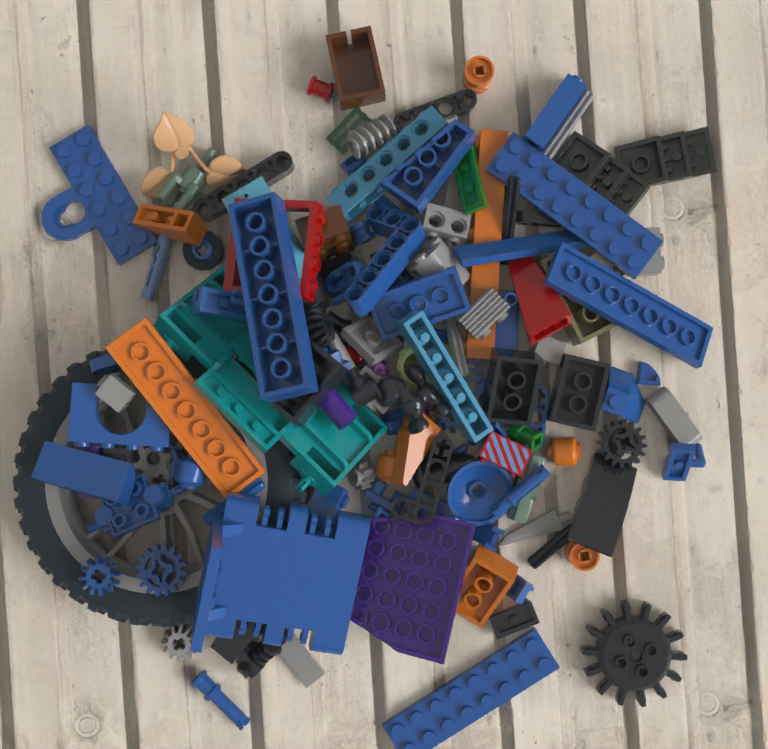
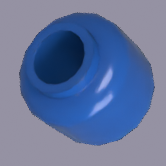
M187 454V458L178 459L174 480L179 483V487L197 490L198 486L204 485L206 474L192 456Z

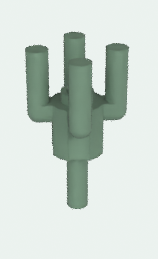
M209 147L201 161L208 166L217 151ZM197 164L196 167L188 165L182 175L178 172H173L156 197L161 201H165L163 203L164 207L172 208L182 194L183 196L175 208L193 211L194 203L204 196L200 191L206 182V175L203 174L204 170ZM177 185L178 189L170 194L174 186Z

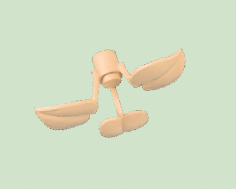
M164 111L154 131L153 139L155 145L160 150L171 152L169 171L163 167L151 169L142 181L141 192L147 198H157L156 195L174 172L175 158L184 159L188 154H191L202 169L208 172L206 182L216 188L245 172L246 169L236 158L228 155L214 158L210 163V168L207 167L196 155L193 148L189 147L194 141L192 128L179 117ZM177 185L174 186L170 194L178 189Z

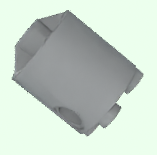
M435 236L430 241L426 240L405 267L414 279L456 265L463 285L470 275L465 267H461L452 251L439 236Z

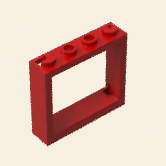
M234 198V203L239 202V201H243V200H246V199H245V198ZM284 200L286 212H309L300 290L303 302L314 303L315 292L318 290L316 277L317 272L321 268L319 251L324 243L322 225L326 222L324 217L325 209L318 201ZM232 228L230 230L223 290L230 292L235 289L242 291Z

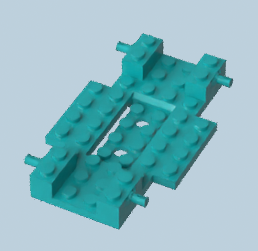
M223 265L158 316L154 327L170 348L187 362L194 356L208 369L207 372L195 381L193 386L254 446L265 454L280 440L296 456L290 464L303 478L295 484V489L297 490L302 485L298 490L299 493H302L310 484L324 497L336 487L389 427L375 415L376 412L371 411L370 407L364 405L358 408L347 390L348 387L342 381L334 388L358 416L341 431L337 429L319 407L305 425L300 427L293 424L270 403L260 399L258 382L232 357L233 354L231 353L232 351L236 355L239 362L245 363L253 371V375L257 379L252 346L249 340L248 324L191 314L194 290L200 289L202 286L223 290L226 269Z

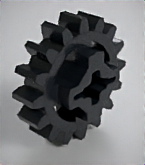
M621 419L619 423L617 420H613L611 425L605 424L603 426L605 431L598 432L602 439L596 441L597 444L601 445L597 453H604L601 459L602 461L609 459L608 466L611 467L616 464L617 469H622L624 465L626 468L632 467V462L634 464L640 462L638 456H645L641 449L647 447V444L642 443L646 435L640 436L641 427L633 428L635 422L632 421L626 425V419ZM616 429H622L619 434L612 433ZM625 453L631 454L628 458L621 459Z

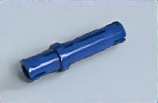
M541 464L509 492L506 490L503 493L504 496L489 507L490 511L499 519L510 508L518 506V502L550 477L551 474Z

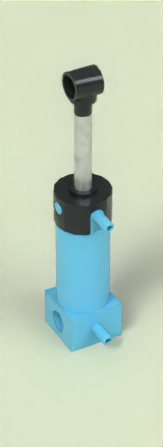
M261 176L223 198L222 201L228 210V204L234 203V198L250 199L271 193V190ZM289 225L299 284H301L304 248ZM318 272L316 277L318 290L315 292L314 303L303 302L304 311L318 306L326 310L335 301L334 296L329 292L325 281ZM335 332V340L327 346L330 350H340L342 359L350 361L352 368L348 369L345 374L349 382L347 390L357 407L361 408L378 398L379 395L369 378L365 375L361 376Z

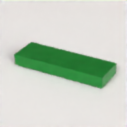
M472 145L454 169L463 212L466 215L487 208L475 148Z

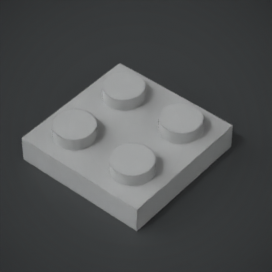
M373 315L343 328L340 333L348 344L371 366L399 352L404 345L396 337L383 341Z

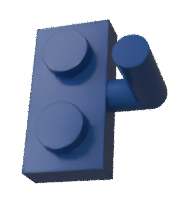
M671 443L661 473L662 479L686 481L690 467H705L706 460L702 445L699 443Z

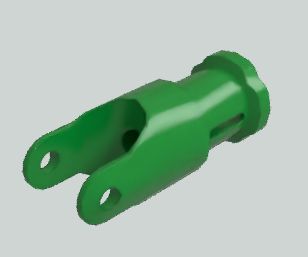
M510 424L509 429L505 431L507 438L516 443L522 442L529 446V449L532 451L539 449L544 440L542 432H535L529 429L528 426Z

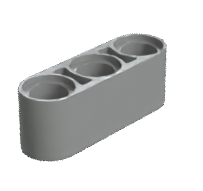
M663 386L645 399L647 406L674 443L696 444L703 439L696 426L668 388Z

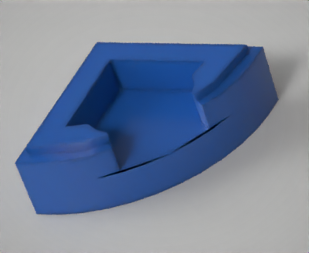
M638 362L636 383L661 386L660 377L649 364Z

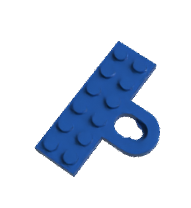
M89 125L49 147L72 186L50 199L43 208L41 215L42 225L50 236L61 241H73L97 228L117 264L120 266L157 244L158 240L152 231L132 223L139 208ZM74 202L81 203L85 209L83 219L76 224L63 225L60 217L67 207Z

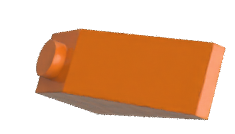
M145 203L140 204L132 221L134 225L182 243L200 246L209 227L194 211Z
M424 413L422 414L430 426L418 434L411 435L408 432L407 427L410 420L407 416L402 421L403 425L398 432L391 483L394 485L407 486L441 430Z

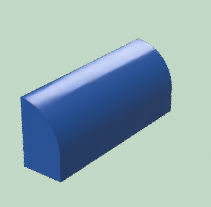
M45 441L31 478L42 483L127 506L134 488L135 469L128 462Z

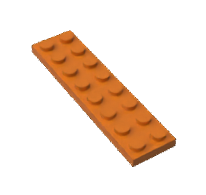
M147 317L105 347L225 499L228 491L238 493L266 472L222 413L193 386L196 380Z

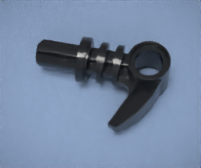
M286 628L284 629L281 646L286 643ZM260 641L253 648H249V651L241 661L238 659L235 661L237 671L245 680L248 677L252 679L264 668L269 660L281 653V646L262 644V641Z

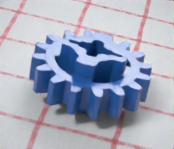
M165 543L161 549L159 544L153 545V550L151 548L144 550L147 556L140 555L138 557L142 563L135 565V568L140 570V573L135 578H142L139 586L143 587L146 585L148 587L146 590L147 594L155 590V597L160 596L162 591L165 596L171 594V590L174 592L179 590L177 584H185L186 581L182 576L189 574V571L184 570V566L189 563L188 561L182 562L181 558L185 554H177L178 547L174 546L169 549V543ZM166 555L170 556L174 562L167 559ZM152 558V565L147 569L148 563ZM165 567L166 572H159L158 568ZM174 571H177L176 577L171 583V576L174 573ZM150 578L157 581V584H155Z

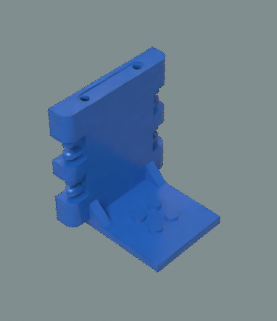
M228 491L223 514L213 513L194 607L190 651L201 653L205 635L232 639L236 620H240L238 635H244L246 632L247 621L255 622L252 634L253 637L258 638L261 625L264 624L262 644L281 646L285 627H287L285 642H291L295 628L302 629L299 637L300 644H306L308 633L311 631L308 645L310 651L342 655L370 530L369 516L337 510L333 531L330 532L332 516H326L323 531L315 530L318 522V517L315 513L311 514L309 526L306 528L309 512L308 505L290 502L285 525L283 524L285 508H279L277 511L276 523L267 522L271 511L268 505L264 506L260 521L257 520L260 496Z

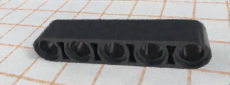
M285 151L276 152L199 198L193 205V211L205 222L217 219L228 212L225 205L220 203V197L223 194L230 195L239 190V186L242 183L254 181L258 178L261 171L269 172V177L265 179L268 187L289 176L294 170V162L291 155ZM286 159L289 161V164L286 168H279L278 162ZM209 205L210 212L207 215H201V208Z

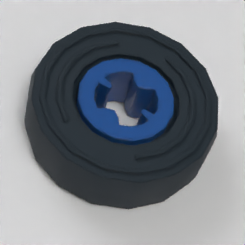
M208 230L200 246L183 243L182 247L183 257L186 262L194 269L201 271L216 267L222 260L224 253L220 238ZM202 244H206L205 247L209 248V251L205 252L204 256H200L201 253L197 252L198 248H202Z

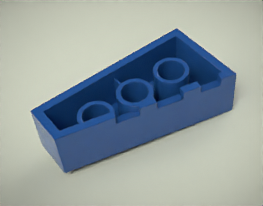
M457 119L453 120L435 135L432 141L423 148L418 149L415 155L405 163L400 164L392 174L383 178L380 181L383 189L421 215L474 144L475 132Z

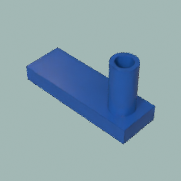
M498 290V294L510 308L506 311L509 315L500 324L496 321L495 348L517 350L518 297L515 294V290Z

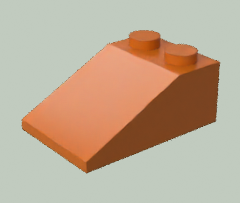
M478 544L468 559L456 613L482 628L515 582L519 566Z

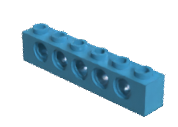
M431 105L428 109L422 111L412 123L405 126L396 137L385 143L380 151L368 158L366 163L357 171L352 172L348 179L340 186L335 187L327 198L334 206L340 204L343 215L350 224L387 192L383 189L380 181L392 174L400 164L405 163L415 155L418 149L423 148L432 141L435 135L449 125L448 122Z
M413 310L396 321L395 324L440 398L450 406L451 410L449 413L465 439L476 443L493 431L492 425L423 310Z

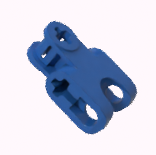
M349 261L332 271L327 276V279L324 280L329 292L335 298L330 307L346 302L344 298L346 289L365 267L362 266L360 261Z

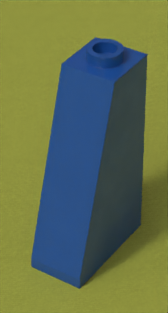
M567 74L524 135L523 139L539 151H543L587 86L580 77Z

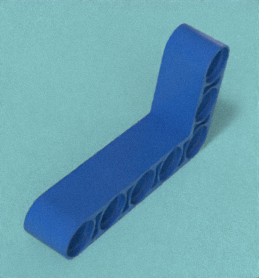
M379 204L373 205L367 210L366 217L374 233L387 238V240L344 293V298L354 315L364 316L372 310L426 242L427 235L418 217Z

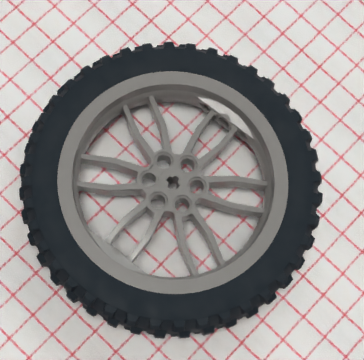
M107 349L102 352L93 351L86 355L84 362L73 363L66 368L68 373L66 376H58L51 384L53 389L49 393H43L36 402L39 408L36 411L30 412L27 418L29 427L27 431L21 433L18 444L21 447V452L15 454L14 463H16L15 468L18 469V474L13 477L14 491L18 492V497L14 499V505L22 516V519L19 521L20 528L23 534L29 537L26 543L29 550L39 556V566L47 575L52 574L54 576L52 582L63 590H69L68 596L82 605L86 602L88 604L87 609L92 612H98L103 615L108 613V618L123 623L129 619L131 625L148 626L151 623L152 626L170 627L173 623L175 626L193 623L204 553L197 529L183 500L186 498L210 509L220 502L196 490L189 489L174 496L173 507L164 509L165 512L160 514L159 528L162 545L169 543V549L174 547L171 539L170 514L175 513L188 534L197 562L184 566V570L189 571V574L182 576L186 582L183 585L177 584L179 586L178 591L174 592L171 590V594L165 596L162 591L160 596L155 597V590L147 594L146 590L148 587L146 585L143 587L139 586L142 578H135L140 573V570L135 568V564L117 556L118 551L133 537L138 529L125 534L114 548L109 551L96 538L103 528L89 533L87 530L89 528L86 527L87 524L81 514L75 491L42 483L31 478L45 441L84 451V447L74 446V442H68L72 382L98 384L104 375L122 370L121 368L104 374H92L89 361L110 354ZM173 350L195 380L208 371L194 356L186 362ZM236 358L235 360L257 381L253 371ZM99 398L98 412L99 416H101L111 406ZM128 406L122 410V415L127 431L132 432L137 429V425L131 408ZM229 421V424L236 429L243 442L266 471L259 476L264 481L266 487L255 495L260 496L257 520L261 521L265 505L270 506L271 511L267 522L276 523V515L279 508H285L283 524L285 525L290 502L303 504V502H306L307 496L306 491L298 492L302 485L297 490L294 487L303 478L290 464L296 456L280 440L263 454ZM178 441L175 449L178 448L182 458H187L188 453L184 451V446ZM139 446L137 451L140 455V460H134L135 471L137 469L142 470L147 477L149 485L160 484L161 481H158V477L164 475L163 479H166L168 484L170 466L173 460L166 447H164V451H150L149 446ZM152 452L159 454L160 461L158 464L151 461L150 456ZM206 475L205 483H212ZM96 555H101L102 561L107 556H110L111 561L109 565L118 562L119 565L113 568V570L122 572L121 575L114 576V578L120 581V584H111L114 591L109 593L105 589V595L102 597L99 596L98 589L93 596L89 595L91 587L89 586L83 590L82 586L87 581L79 580V576L86 575V573L80 570L81 566L89 567L86 560L91 558L95 562ZM166 555L167 559L174 562L170 556ZM97 569L99 572L95 574V578H100V582H103L102 579L106 575L101 573L100 569ZM158 569V571L164 573L166 569ZM174 571V573L172 574L171 583L175 579L177 571ZM150 578L155 584H157V581Z

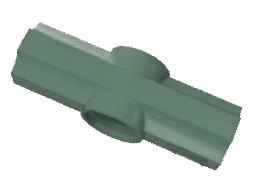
M532 454L522 476H516L513 487L541 464L544 465L545 458ZM540 484L518 502V506H513L508 510L507 518L520 523L527 522L532 502L538 495Z

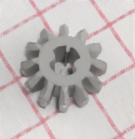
M173 623L170 629L164 631L165 637L162 638L161 643L167 645L163 649L164 653L171 652L169 659L176 655L178 662H181L183 657L189 660L192 657V653H197L190 651L193 624H189L186 628L185 624L175 626ZM180 638L184 640L182 645L178 643Z

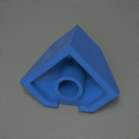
M610 366L601 411L638 423L646 402L633 374Z

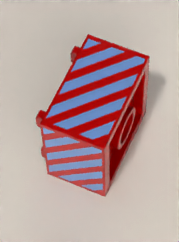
M491 431L480 440L474 453L478 455L477 459H480V462L484 463L485 460H488L508 470L507 472L510 477L514 478L516 474L522 476L533 451Z

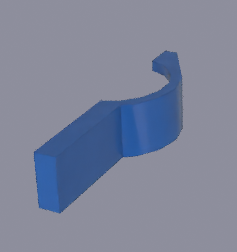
M412 486L407 498L417 501L420 489ZM424 491V495L427 498L432 499L435 497ZM439 499L435 514L457 519L449 509L447 502ZM404 502L402 507L408 509L407 503ZM423 507L418 510L417 514H428L430 511ZM491 523L484 526H476L473 540L483 547L496 552L497 547H495L497 539L499 535L503 536L505 531Z

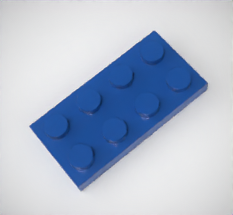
M456 265L388 288L371 310L383 341L401 335L395 322L413 310H423L431 324L471 310Z

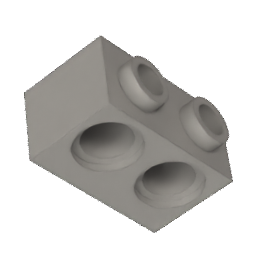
M429 203L423 211L421 224L428 241L435 236H439L447 246L454 248L463 246L467 240L472 214L466 215L462 211ZM429 222L435 223L438 227L432 226ZM452 228H456L459 233L454 232Z

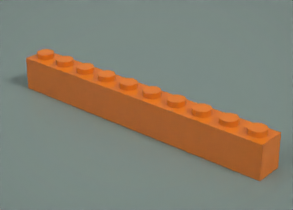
M481 129L479 136H475L474 148L478 150L477 162L487 208L471 215L473 227L469 226L468 240H472V244L498 241L502 238L505 185L485 170L508 140V131ZM500 261L470 266V275L465 282V285L469 286L467 298L470 306L490 287L498 293ZM496 321L490 326L492 331L483 340L480 337L474 340L466 332V339L462 340L466 358L490 360L492 347H495Z

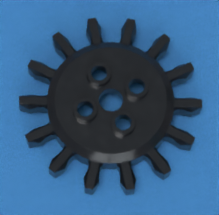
M626 600L620 601L622 616L613 619L611 613L602 608L600 610L601 616L607 622L603 630L601 631L589 624L585 627L591 636L598 638L596 646H580V652L583 655L596 656L597 660L596 663L588 665L583 669L585 675L590 677L602 672L605 677L598 683L595 689L602 696L614 684L618 687L615 701L623 706L628 691H635L636 700L641 707L646 706L644 690L651 687L654 688L656 694L661 698H666L665 689L659 684L664 676L680 682L682 679L675 670L669 669L671 660H687V655L683 651L671 650L670 643L684 637L683 633L679 629L667 634L662 631V628L671 619V616L665 611L654 622L650 621L648 618L652 605L647 601H643L638 616L631 615V607ZM632 637L633 643L626 644V640ZM654 646V651L648 653V648ZM633 649H639L641 652L637 660L629 659V653ZM624 659V664L619 666L617 664L618 660ZM640 668H646L644 674H639Z

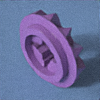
M362 357L367 366L381 377L390 374L389 366L384 360L371 366Z

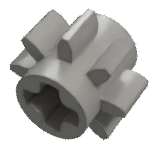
M358 462L348 472L347 477L350 485L355 486V490H365L371 488L370 483L375 481L376 473L372 466H368V462Z

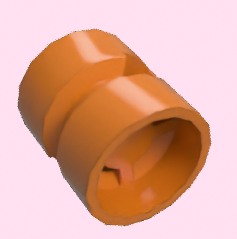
M478 55L468 60L462 77L465 89L472 90L477 95L488 90L495 70L489 58Z
M569 541L564 547L566 559L578 570H592L600 560V553Z

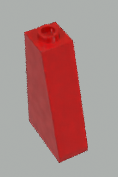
M532 256L511 259L508 262L509 272L515 294L518 297V305L527 338L532 346L572 324L571 312L558 293L543 284L546 276Z

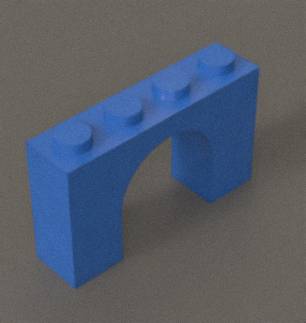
M72 382L68 442H74V446L89 447V443H99L100 448H114V444L124 445V449L139 450V446H149L150 451H164V447H169L170 429L148 401L146 416L141 426L132 432L117 433L108 429L99 417V397L95 394L99 389L97 384Z

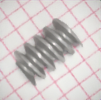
M381 115L378 119H372L371 122H366L363 126H358L355 130L348 131L347 145L356 159H360V151L366 156L369 153L368 148L372 152L376 151V145L382 148L384 142L387 143L391 141V137L397 136L395 125L387 115Z

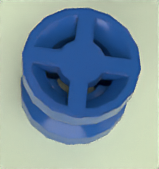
M368 220L357 223L349 228L350 235L354 237L353 243L355 247L363 245L376 237L369 229L370 223Z

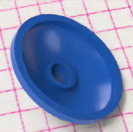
M480 459L469 461L460 466L449 480L446 490L449 509L458 520L474 523L476 526L493 523L498 519L490 511L489 507L502 498L506 490L509 492L514 488L512 479L505 468L488 460H485L484 463L480 462ZM479 485L477 490H472L473 486Z

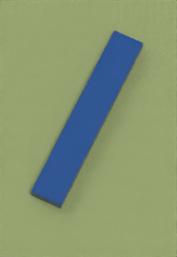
M567 230L454 247L453 254L461 267L555 253L557 245L561 242L574 249L588 246Z

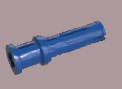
M205 669L192 680L190 686H195L204 695L206 701L209 702L211 700L239 730L244 728L243 725L246 726L249 723L250 718L221 691V685L215 683L207 675Z

